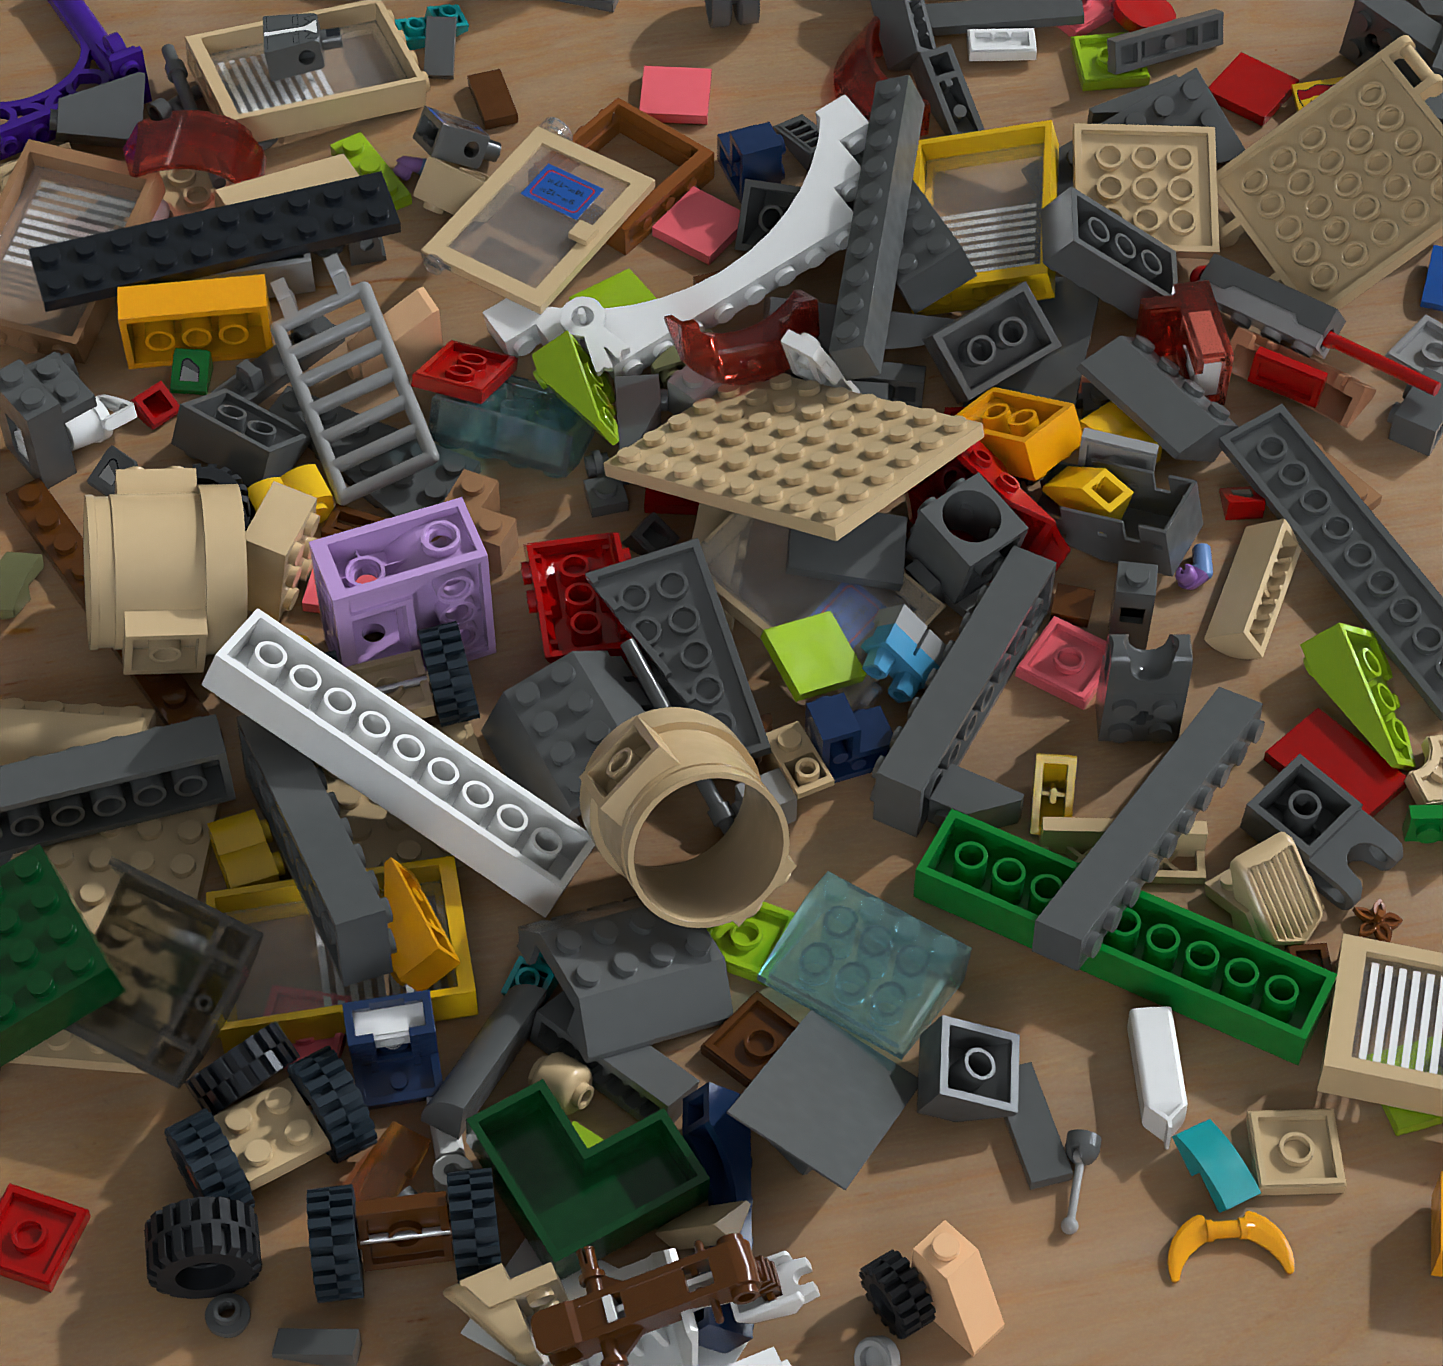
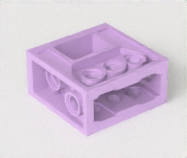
M462 497L309 542L324 641L328 651H336L338 661L344 667L420 649L425 671H427L418 630L454 621L458 623L467 662L497 653L488 554ZM441 536L438 540L431 542L433 538ZM367 574L377 578L364 584L356 582L360 576ZM375 632L384 634V637L376 642H369L364 639L365 635Z

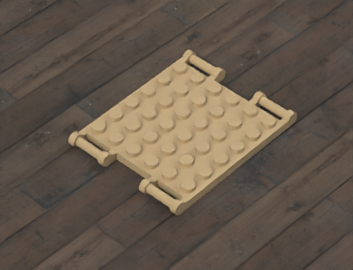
M1408 35L1397 38L1217 171V193L1236 217L1229 223H1226L1218 212L1220 246L1226 248L1234 245L1238 241L1239 236L1246 231L1275 271L1268 278L1338 310L1443 236V124L1425 103V100L1429 97H1437L1443 92V78L1440 74H1434L1415 50V43ZM1397 59H1404L1422 82L1413 88L1394 62Z

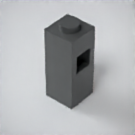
M1118 561L1108 634H1129L1128 640L1130 645L1136 649L1146 650L1156 597L1158 565Z

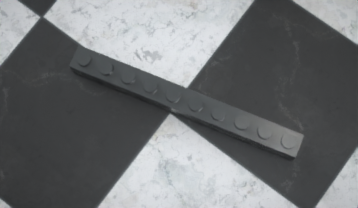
M910 75L878 81L875 86L829 348L831 357L846 381L881 375L925 107Z
M1218 687L1035 920L1032 952L1076 971L1081 968L1088 957L1094 958L1098 954L1108 931L1113 933L1116 930L1127 906L1132 908L1140 895L1141 887L1145 882L1151 883L1154 880L1160 862L1163 858L1169 859L1172 856L1181 834L1187 835L1190 832L1197 813L1200 810L1203 812L1207 810L1216 788L1222 789L1229 778L1232 767L1234 765H1241L1250 743L1256 744L1259 741L1265 722L1260 720L1263 703Z

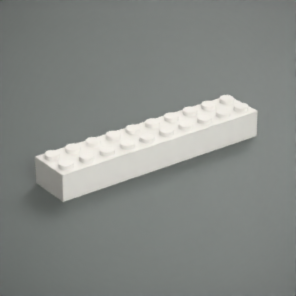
M258 608L215 654L201 684L545 918L595 846L585 829Z

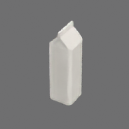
M1169 1006L1134 1008L1129 1011L1127 1030L1141 1121L1148 1131L1164 1142V1148L1169 1149L1171 1137L1185 1121L1188 1106L1173 1012Z

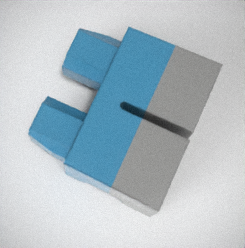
M905 604L880 609L873 621L877 626L873 636L869 637L861 645V648L868 654L862 669L870 677L877 680L884 679L888 675L893 678L888 688V694L898 703L912 701L919 689L925 688V683L933 668L939 670L942 665L943 652L947 646L930 629L926 630L927 626Z

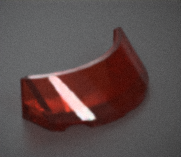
M877 16L872 18L842 52L836 63L833 77L836 99L845 94L868 122L870 120L876 82L888 79L874 59V57L878 59L883 56L879 40L880 20ZM922 99L925 107L920 136L929 134L931 105L925 99Z
M180 110L172 111L168 119L153 121L150 118L144 119L136 124L123 147L130 177L138 178L149 173L164 170L190 169L209 172L236 184L265 176L267 159L262 146L253 138L252 132L243 124L230 117L213 114L209 111Z
M800 289L794 290L789 298L764 320L745 329L733 332L700 331L699 324L694 319L681 321L673 315L664 316V321L680 360L696 373L711 381L726 385H748L758 381L764 382L790 369V364L781 344V339L788 329L799 335L803 332L810 334L816 339L820 336L818 299Z

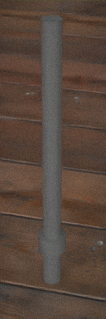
M166 44L161 49L166 62L165 72L169 81L174 83L211 183L215 189L222 188L226 185V180L186 79L188 77L187 69L184 62L178 58L174 46Z
M632 638L622 643L620 647L654 709L672 707L635 639ZM712 779L696 781L695 783L710 809L707 812L714 827H720L723 835H725L736 817L729 801H723Z

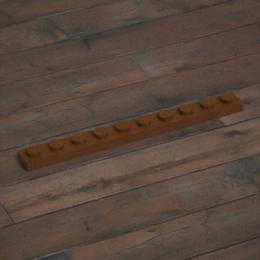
M40 478L6 493L8 504L86 613L83 537ZM111 648L123 665L122 649L114 650ZM180 673L130 675L165 726L188 721L194 717L210 715Z

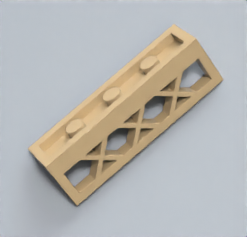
M1042 817L1039 846L1056 854H1066L1073 861L1081 863L1115 819ZM1195 821L1187 835L1181 834L1174 853L1169 859L1163 858L1158 872L1151 883L1204 884L1206 882L1204 850L1208 837L1207 821ZM1177 856L1195 857L1196 871L1179 870L1170 862Z

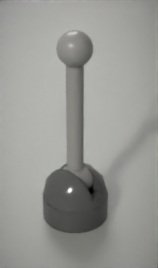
M1070 1130L1066 1138V1155L1075 1164L1067 1217L1061 1222L1062 1231L1068 1235L1076 1233L1079 1227L1075 1218L1084 1165L1092 1164L1097 1159L1101 1148L1102 1138L1088 1130Z

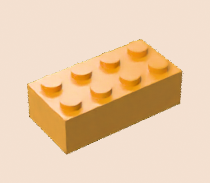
M265 274L117 287L118 323L128 369L171 366L175 348L208 350L211 352L212 362L258 358L274 346V338L270 328L272 316Z

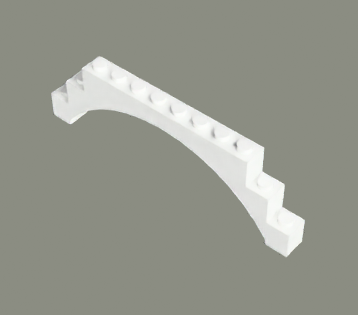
M845 94L816 111L817 130L819 133L818 143L803 185L782 218L749 252L719 273L687 289L634 305L604 309V327L626 342L630 347V353L623 355L621 363H617L606 351L613 364V371L607 372L613 380L614 376L640 375L664 351L674 346L677 342L684 338L693 337L719 323L728 322L735 313L748 305L759 303L766 294L780 286L790 284L796 276L809 268L821 265L827 257L838 250L847 249L853 211L846 202L856 199L861 166L852 155L859 154L865 149L869 122ZM505 298L482 312L488 332L505 354L516 356V358L529 354L540 343L545 346L565 332L560 323L562 308L547 307L540 315ZM576 339L588 352L585 339Z

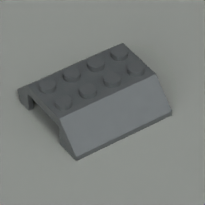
M572 651L505 690L482 727L481 732L509 779L582 827L577 819L581 815L580 787L582 781L579 776L585 771L590 757L602 740L623 722L649 711L651 704L639 684L632 682L634 676L622 656H610L608 651Z
M638 895L625 898L623 902L614 901L587 908V911L579 910L552 917L551 921L541 920L518 926L519 942L517 947L528 965L535 964L541 952L575 1009L567 1032L586 1063L721 1025L733 1014L725 957L707 929L690 928L670 923L651 912Z

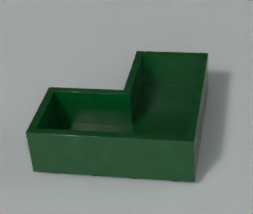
M40 844L0 867V1067L126 992L58 870Z
M544 1079L466 1119L467 1144L482 1168L492 1169L493 1186L542 1265L551 1262L560 1280L581 1270L578 1257L576 1256L578 1249L581 1248L585 1252V1246H593L598 1261L704 1203L708 1199L710 1177L664 1108L590 1148L586 1147Z

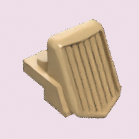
M1279 832L1236 856L1231 861L1228 870L1204 883L1206 896L1232 915L1233 928L1261 942H1269L1271 945L1306 944L1322 918V910L1325 909L1312 877L1306 871L1293 838L1285 832Z
M551 1262L514 1278H510L501 1263L460 1280V1284L456 1283L443 1290L444 1297L458 1306L515 1357V1361L525 1366H540L544 1364L541 1353L536 1348L527 1317L534 1315L542 1309L569 1300Z

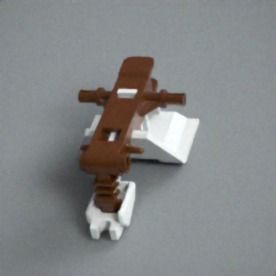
M740 1233L724 1235L716 1241V1246L706 1250L702 1241L697 1240L694 1243L696 1253L682 1259H678L676 1248L651 1253L649 1257L606 1274L603 1269H599L595 1248L593 1246H585V1252L581 1248L576 1251L582 1274L578 1277L580 1284L566 1289L569 1300L536 1312L530 1322L537 1350L541 1354L548 1356L553 1366H698L699 1331L693 1312L706 1307H712L716 1323L722 1324L724 1316L721 1305L730 1303L736 1322L754 1324L795 1314L803 1304L819 1297L820 1293L813 1281L805 1285H798L801 1276L813 1271L811 1263L806 1257L792 1259L787 1251H781L765 1258L762 1255L754 1258L749 1241L744 1239ZM691 1274L693 1278L686 1280L685 1275Z

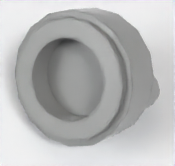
M883 1335L871 1336L863 1339L857 1345L854 1353L855 1366H901L900 1352L890 1338Z

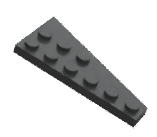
M1197 68L1187 72L1101 123L1215 127L1216 165L1230 162L1245 151L1244 146ZM1073 140L1059 148L1058 196L1072 186L1074 188ZM1043 158L1021 171L1037 199L1042 197Z
M287 386L269 411L309 432L294 390L291 386ZM311 395L313 401L320 399L316 396ZM339 406L319 415L324 430L359 413ZM377 422L331 443L330 446L336 459L399 429ZM414 439L341 472L344 482L352 486L422 454L417 439ZM312 440L308 448L315 453V458L320 461ZM435 444L439 453V461L436 464L370 493L363 498L375 508H382L391 517L443 503L462 471L466 469L480 474L481 464L480 461Z
M698 538L585 573L588 583L629 635L635 639L644 654L687 708L707 713L724 723L737 736L753 759L772 753Z

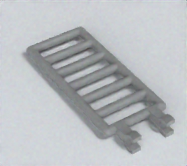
M337 253L323 259L337 290V293L299 310L292 290L288 288L284 277L270 283L284 315L283 318L273 322L270 328L335 501L339 505H346L436 464L439 461V453L371 285L363 281L352 286L346 268L342 265ZM361 299L365 313L292 346L288 331ZM372 327L377 340L302 373L298 359L365 328ZM383 354L388 368L313 401L308 387ZM394 381L399 394L398 397L324 430L319 415ZM403 410L406 411L411 425L335 459L330 446L331 443ZM417 439L422 454L350 487H346L341 472Z

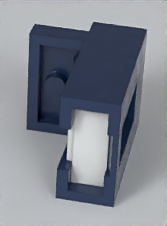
M430 989L342 1003L355 1086L359 1088L363 1096L361 1098L364 1104L367 1105L368 1110L427 1101L426 1097H433L443 1083Z

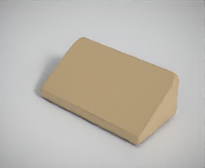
M745 1200L696 1207L667 1222L657 1230L656 1235L671 1248H676V1250L695 1248L694 1243L697 1240L702 1241L704 1247L714 1246L720 1237L730 1233L741 1232L751 1204Z

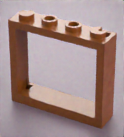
M617 98L605 109H601L586 125L579 127L568 140L597 153L621 133L679 166L676 171L651 191L605 243L626 256L652 233V226L693 186L701 190L714 178V152L624 100ZM553 151L541 163L534 165V168L528 173V185L548 163L570 174L583 164ZM538 203L573 225H576L579 220L593 225L604 213V211L591 204L575 220Z

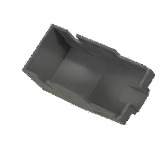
M1092 458V467L1106 468L1134 492L1121 520L1059 506L1042 491L1037 504L1056 521L1062 537L1069 546L1101 560L1118 564V561L1158 565L1159 574L1173 577L1204 525L1196 480L1169 475V491L1156 488L1154 471ZM1061 461L1040 480L1041 490L1045 484L1067 466H1085Z

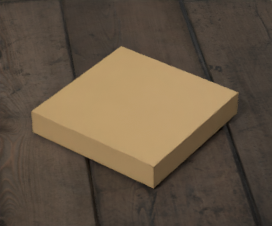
M1334 1109L1247 1111L1246 1125L1254 1179L1261 1191V1194L1257 1196L1336 1194L1345 1192L1347 1185Z

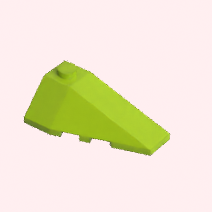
M567 330L531 354L536 367L533 375L544 390L550 388L561 401L614 446L619 442L618 424L614 419L617 411L612 404L616 400L608 375L605 371L601 376L595 374L590 355Z
M1339 622L1300 644L1305 655L1303 663L1307 672L1392 768L1407 771L1417 768L1407 729L1395 715V710L1401 707L1399 698L1396 694H1392L1388 688L1387 680L1393 678L1391 667L1373 631Z

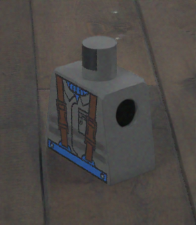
M424 105L413 139L431 157L474 169L480 167L483 159L491 162L497 161L501 152V143L491 140L490 136L478 124Z

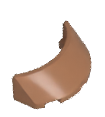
M1237 327L1223 357L1225 371L1247 380L1255 353L1260 346L1329 373L1317 407L1312 408L1303 403L1300 404L1345 428L1352 424L1376 393L1375 388L1360 382L1359 379L1313 357L1309 358L1302 355L1291 347L1277 343L1258 333Z

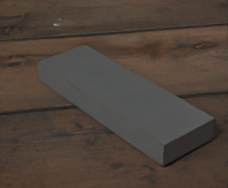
M1032 1062L1020 1064L1018 1113L1015 1116L1004 1117L1029 1188L1033 1190L1072 1180L1073 1171Z

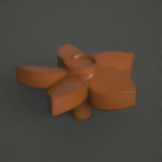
M1382 899L1377 900L1371 910L1364 907H1354L1352 910L1360 920L1364 921L1358 931L1359 937H1367L1374 933L1379 941L1390 943L1392 930L1396 929L1403 921L1395 913H1386V907Z

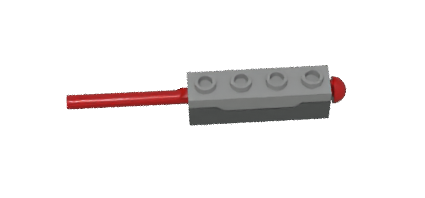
M1216 253L1213 254L1208 265L1197 266L1190 274V285L1193 288V292L1201 300L1199 305L1214 315H1219L1220 311L1230 315V320L1244 329L1254 326L1261 330L1260 334L1277 343L1284 340L1292 344L1291 348L1294 351L1309 358L1314 354L1325 359L1330 349L1338 350L1433 396H1436L1441 388L1440 382L1340 336L1339 333L1346 320L1338 309Z

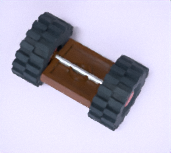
M483 1168L447 1173L450 1220L446 1191L421 1192L414 1195L389 1198L378 1197L371 1200L356 1201L353 1184L308 1189L306 1193L307 1225L317 1302L325 1303L364 1298L362 1257L364 1269L367 1272L454 1261L455 1255L459 1284L460 1280L501 1264L492 1169Z

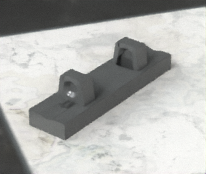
M1212 9L1108 38V72L1117 75L1222 45L1224 12Z
M321 316L292 329L291 334L288 336L293 346L336 325L332 324L326 317ZM345 338L298 359L302 373L345 342ZM273 346L251 363L248 359L243 360L236 366V374L211 391V393L226 388L257 405L262 403L290 382L277 346Z

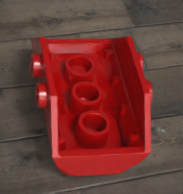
M980 441L905 493L909 521L915 524L918 516L917 510L924 501L930 497L938 499L958 479L964 478L967 480L979 472L1029 528L1020 548L1057 562L1055 573L1071 552V548L1062 537L1056 521L1020 488V483L1015 477L1008 474L1002 461ZM949 530L953 535L964 541L979 542L975 537L966 532Z
M608 532L523 544L526 562H521L523 585L531 584L532 590L526 591L529 614H537L545 659L552 664L572 651H608L610 656H622L626 663L628 659L620 646L625 641L632 639V637L585 577V573L631 559L629 547L622 548L619 533Z

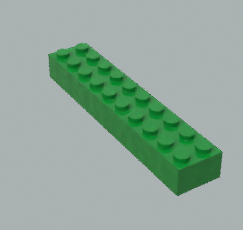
M951 808L915 870L913 897L1032 949L1035 920L1080 863ZM1141 890L1135 905L1132 908L1127 906L1122 912V917L1116 930L1113 933L1108 931L1103 937L1098 954L1094 958L1088 957L1079 969L1156 1004L1169 1006L1172 1008V1011L1295 1065H1299L1324 1014L1338 975Z

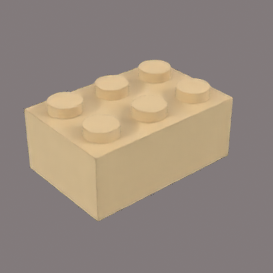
M273 481L245 532L248 588L247 610L254 612L258 608L279 622L285 609L292 610L299 594L297 586L301 580L305 582L308 580L313 569L312 560L310 559L309 542L317 540L313 535L320 521V516L315 514L316 497Z

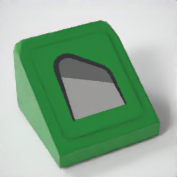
M175 348L170 392L207 395L213 373L211 352L201 349Z

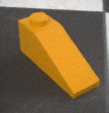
M390 857L384 862V897L388 899L392 910L393 922L387 923L393 933L397 947V953L391 954L393 972L390 974L401 986L407 984L417 991L427 990L461 962L414 873Z

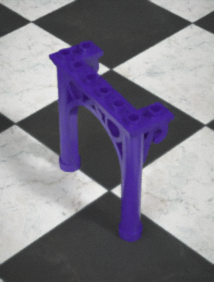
M47 0L81 48L80 57L73 70L62 81L48 90L28 98L0 102V119L8 120L5 124L0 125V160L21 153L28 139L43 143L54 140L56 138V131L49 130L50 109H57L59 98L77 93L78 91L76 90L80 84L101 85L137 72L145 73L144 104L151 102L152 97L142 48L140 46L126 48L118 32L108 35L84 0ZM91 60H94L100 70L90 69Z

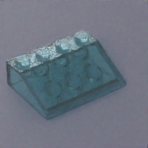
M511 375L482 404L437 393L432 397L428 425L433 441L439 442V445L444 448H461L472 451L479 458L508 461L509 465L516 468H534L543 471V474L552 478L567 477L579 465L596 432L587 422L561 401L550 388L544 390L537 381Z
M827 871L803 900L758 973L757 980L902 1060L920 1038V1034L927 1029L964 982L972 948Z

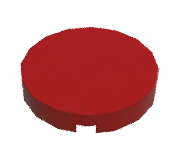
M1112 0L1111 7L1114 8L1112 14L1115 20L1129 32L1176 19V13L1167 0Z

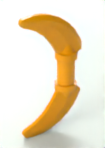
M1246 1211L1244 1216L1237 1217V1220L1226 1221L1205 1220L1204 1216L1196 1215L1179 1228L1171 1241L1168 1251V1272L1173 1283L1179 1282L1182 1268L1189 1256L1206 1242H1214L1215 1239H1248L1268 1250L1280 1262L1287 1274L1290 1275L1294 1272L1293 1252L1282 1231L1266 1217L1252 1211Z

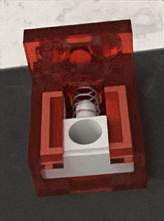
M1209 280L1173 284L1170 296L1141 299L1135 337L1140 335L1151 341L1155 345L1153 351L1160 357L1172 355L1174 363L1180 368L1178 373L1181 376L1199 384L1205 390L1203 395L1211 402L1225 405L1234 353Z

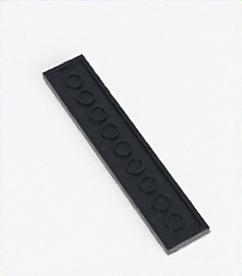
M382 171L35 247L28 249L45 312L116 297L117 287L187 281L400 233L401 222Z

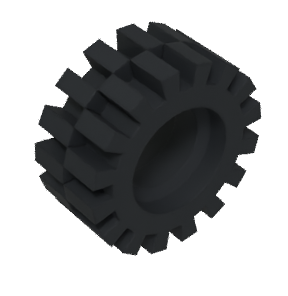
M892 1249L860 1269L859 1277L862 1279L860 1282L862 1288L867 1291L865 1294L867 1300L872 1302L874 1306L872 1309L875 1314L881 1316L883 1325L885 1327L888 1326L890 1333L896 1335L898 1339L907 1338L935 1320V1307L931 1304L933 1302L931 1295L925 1291L927 1287L924 1281L919 1280V1273L915 1267L911 1268L910 1261L906 1257L902 1258L899 1251Z

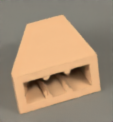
M424 287L416 289L383 314L407 375L417 371L443 348L440 311ZM372 327L365 328L347 342L348 353L377 340ZM380 354L347 369V372L352 380L357 379L360 381L388 367L383 354Z
M944 1220L913 1248L911 1268L915 1267L919 1273V1280L924 1281L927 1287L925 1289L926 1293L932 1297L933 1302L931 1304L935 1307L936 1311L934 1313L936 1318L933 1321L974 1357L1004 1328L1005 1323L979 1250Z

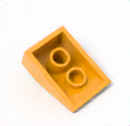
M991 387L956 414L964 416L968 420L983 423L984 438L979 441L1002 461L1008 474L1029 481H1037L1045 477L1049 470L1062 460L1069 458L1072 452L1080 447L1081 426L1075 405L1069 402Z

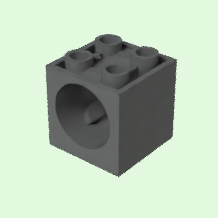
M978 472L967 480L964 478L958 479L948 488L944 495L938 499L930 497L920 505L917 510L916 522L910 529L911 535L906 550L915 560L918 559L941 583L943 592L955 605L984 584L986 585L993 580L992 573L999 558L1006 559L1013 545L1020 548L1029 528ZM949 530L966 532L975 537L979 542L964 541L953 535Z

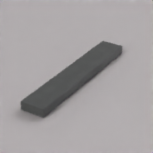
M968 0L925 4L933 36L965 34L967 29L1039 28L1084 24L1082 0Z

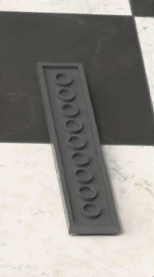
M1283 404L1220 437L1219 447L1255 492L1265 498L1266 505L1277 519H1285L1288 522L1302 550L1365 628L1373 631L1382 649L1442 721V595Z

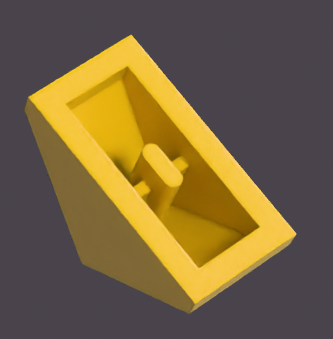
M1036 753L1031 787L1030 834L1040 835L1042 817H1072L1077 756Z

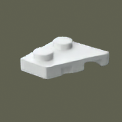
M788 329L781 339V344L793 374L806 381L815 380L819 384L831 387H844L848 391L860 393L851 380H845L836 363L824 351L816 338L804 332L799 335Z

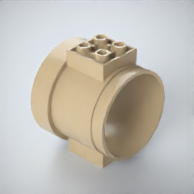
M133 466L126 469H116L115 494L97 497L84 495V584L89 650H98V648L122 649L123 675L204 672L206 655H215L247 620L246 534L239 485H197L196 468L170 466L165 469H144Z
M665 707L636 715L620 724L602 740L590 757L585 771L579 776L582 781L580 787V811L590 838L606 862L615 871L627 878L644 905L658 917L670 923L690 928H709L733 921L737 926H740L747 918L753 917L760 910L762 902L776 888L783 886L790 878L791 872L797 867L788 855L790 838L785 814L780 804L761 781L760 773L753 757L724 723L707 713L690 708ZM705 779H731L745 784L743 801L733 824L725 835L706 852L676 865L652 867L634 864L636 840L644 821L655 806L670 793L689 783Z

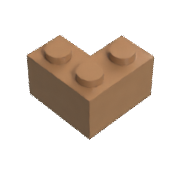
M464 469L444 502L460 497L463 498L488 554L489 571L503 575L519 548L517 520L499 513L501 507L498 480ZM441 536L433 538L432 542L438 540Z

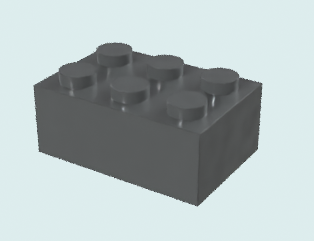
M1026 281L1014 285L922 339L957 404L969 401L1062 346Z

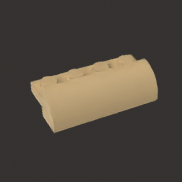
M19 698L0 699V766L22 761L32 756H43L64 751L73 746L89 745L115 736H126L146 731L156 725L155 710L141 709L137 706L109 707L101 706L97 703L85 705L65 704L55 700L35 702L23 701Z

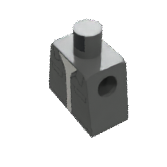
M315 13L263 17L264 54L271 82L320 70L325 67L324 50L343 48L340 27L321 30L318 15Z

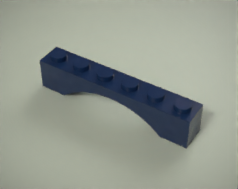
M708 1082L683 1098L682 1136L710 1177L708 1191L709 1206L745 1200L751 1204L740 1234L749 1241L752 1250L753 1197L751 1195V1168L753 1161L751 1156V1129L727 1114V1111L741 1094ZM730 1303L721 1305L724 1316L722 1324L716 1323L712 1307H706L693 1312L699 1331L698 1346L720 1353H728L753 1339L754 1324L736 1322Z

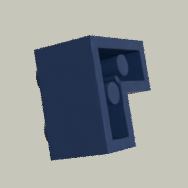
M770 122L717 134V160L741 205L745 179L778 184L785 180V170L782 164V155L786 154L785 142L781 134L775 133Z
M844 692L833 696H822L806 703L805 732L834 778L835 783L872 773L877 759L881 755L887 756L891 749L890 741L893 732L881 706L852 711Z

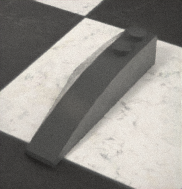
M765 297L763 341H770L771 349L784 350L781 339L790 329L799 335L803 332L810 334L820 342L821 347L829 354L837 305ZM891 311L885 349L924 345L923 338L956 319Z

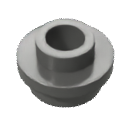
M235 1293L218 1295L210 1301L205 1311V1320L209 1330L223 1338H233L240 1335L246 1329L251 1319L248 1302L242 1296ZM227 1309L235 1310V1313L229 1318L220 1316V1313Z

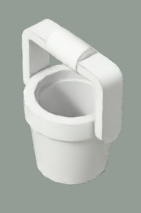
M107 394L96 396V407L65 423L71 451L95 442L101 443L113 435L114 429L135 419L137 413L134 403ZM107 409L115 413L110 415Z

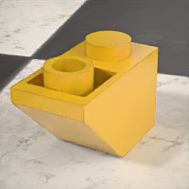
M1067 466L1042 488V491L1059 506L1119 520L1122 519L1134 494L1130 488L1106 468Z

